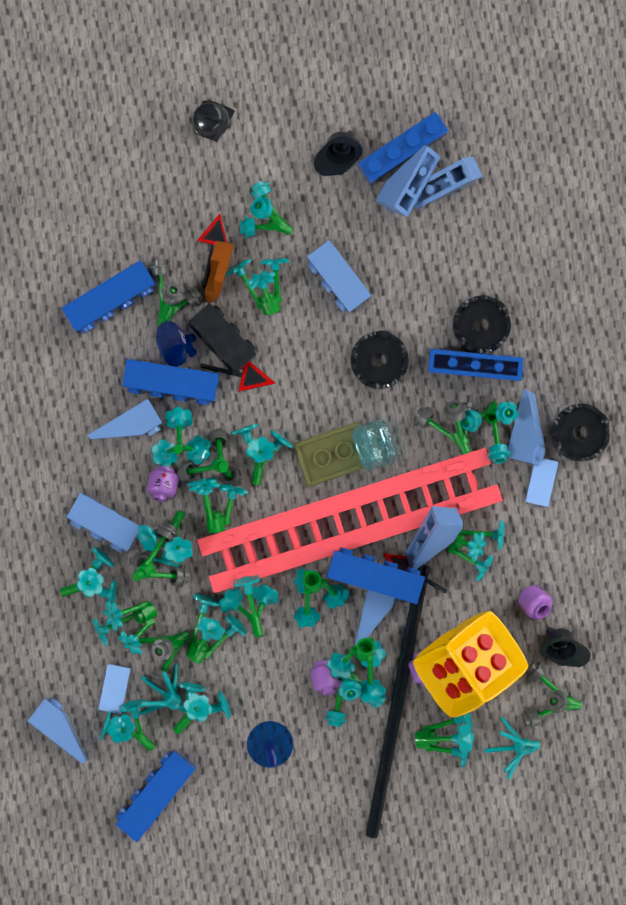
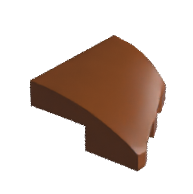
M216 240L210 259L211 273L205 288V302L212 303L220 295L234 244Z

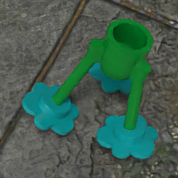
M299 569L297 577L294 578L293 582L295 585H298V592L305 594V607H298L297 613L294 614V619L301 628L307 626L314 627L315 622H318L321 616L318 612H315L314 607H310V595L319 592L322 587H325L327 593L323 596V599L327 602V606L330 609H334L337 605L342 607L345 604L344 600L349 597L348 590L344 589L342 584L330 586L327 580L321 579L320 574L314 570Z

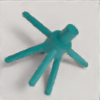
M177 663L174 664L172 684L165 671L162 672L169 690L167 692L142 675L140 677L142 681L163 696L162 701L140 702V706H151L139 712L140 715L166 706L171 710L178 709L181 712H185L183 708L184 702L181 701V696L177 694Z
M501 717L500 720L511 734L500 731L499 734L514 741V745L485 748L484 752L515 751L517 756L503 770L505 773L508 772L506 778L510 779L522 757L540 749V742L538 740L530 741L528 738L521 739L508 721Z

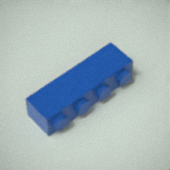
M435 111L360 161L358 168L371 186L407 162L424 145L429 147L446 136L448 129Z
M140 260L61 309L75 332L79 333L81 331L85 334L95 328L93 324L100 319L102 322H105L114 316L113 312L120 307L122 310H125L134 304L133 299L141 295L142 298H145L154 292L153 287L157 285Z
M430 349L427 372L521 381L524 358Z
M127 359L122 387L128 388V393L141 395V390L149 391L150 396L164 398V394L173 395V400L187 402V398L196 399V404L209 406L210 401L215 402L219 374Z
M340 547L339 551L333 550L326 573L327 578L414 604L418 603L425 579L424 576H420V570L407 567L406 571L397 569L398 564L386 560L383 565L375 562L376 557L362 554L361 558L352 555V550Z
M176 750L172 754L167 751L159 762L162 764L161 768L157 772L155 770L151 771L145 779L148 783L143 790L138 788L130 798L133 801L130 807L127 809L124 806L116 816L119 819L116 826L136 842L140 840L196 769L194 764Z

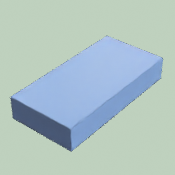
M543 458L539 466L533 465L525 502L545 507L549 506L558 467L557 461Z
M113 664L107 665L98 710L122 714L119 706L124 704L131 668Z

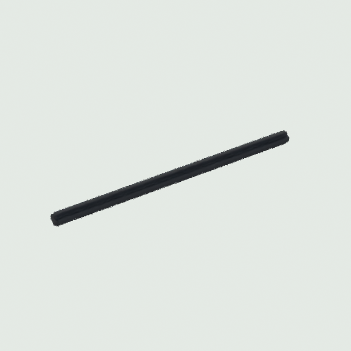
M423 564L417 570H420V574L428 578L430 567ZM426 582L423 583L418 603L410 602L367 823L366 836L369 838H377L379 834L410 674L408 663L413 658L427 586Z

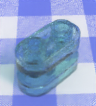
M375 420L369 424L358 425L354 428L353 441L355 442L360 462L367 470L387 466L396 461V450L388 426L383 420Z

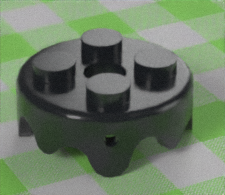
M487 295L466 299L456 310L452 322L453 332L458 343L464 349L480 354L493 352L501 347L507 340L511 330V321L507 307L501 301ZM482 318L487 321V330L478 331L475 328V321Z
M380 330L365 334L357 341L351 353V367L355 377L362 384L373 389H386L396 385L405 375L409 365L406 346L399 338L388 331ZM376 354L385 356L386 364L384 366L377 367L373 364V357Z
M574 404L566 407L555 417L552 424L551 437L554 447L563 457L571 461L584 462L597 458L605 450L610 440L608 418L600 410L589 404ZM578 426L586 429V437L582 440L574 436V429Z

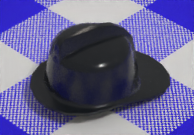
M202 101V104L193 113L195 133L201 137L218 142L221 135L225 133L227 128H230L229 121L235 111L213 101Z
M352 131L335 132L316 154L314 167L320 175H342L362 156L363 148L353 136Z
M548 627L544 642L539 648L541 656L550 659L560 666L582 667L589 662L591 657L589 649L577 642L572 632L564 628L554 629Z

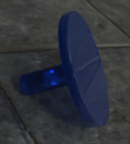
M172 321L162 322L158 326L156 333L157 346L160 355L168 365L180 366L185 362L187 354L189 357L197 354V350L191 345V343L196 341L194 333L184 335L179 326Z
M274 721L262 722L250 732L247 739V750L252 760L258 765L267 768L277 767L289 759L293 750V738L284 725Z

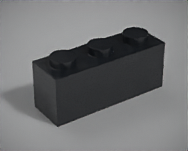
M208 303L189 320L188 326L235 376L255 358L257 354L255 352L256 348L248 339L244 340L239 335L240 330L234 323H228L223 318L225 314L217 305L213 307L211 303Z

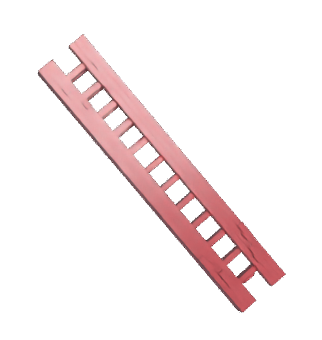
M486 448L198 539L197 542L202 556L221 551L227 571L209 576L213 592L216 593L234 587L232 581L245 576L259 575L260 578L332 556L333 550L339 551L340 547L351 550L419 528L432 506L457 508L460 515L503 501L498 484L477 490L478 483L475 474L471 470L491 464ZM465 473L471 493L455 497L449 477ZM443 480L449 500L433 504L427 484ZM421 487L427 507L411 511L405 492ZM399 494L405 514L389 519L383 499ZM377 501L383 521L367 526L361 506ZM355 508L361 528L345 533L339 513ZM333 515L339 535L322 540L316 520ZM309 523L315 543L302 546L296 526ZM287 530L293 550L280 553L274 533ZM265 537L271 557L258 560L252 540ZM243 544L249 564L236 568L230 548Z

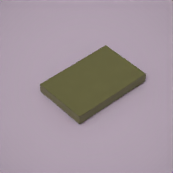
M359 421L293 443L307 487L373 465Z

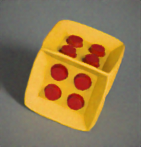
M491 611L481 612L463 621L456 628L451 629L431 643L413 660L418 676L433 699L452 718L472 712L484 703L497 697L516 682L528 669V663L518 644L501 620Z

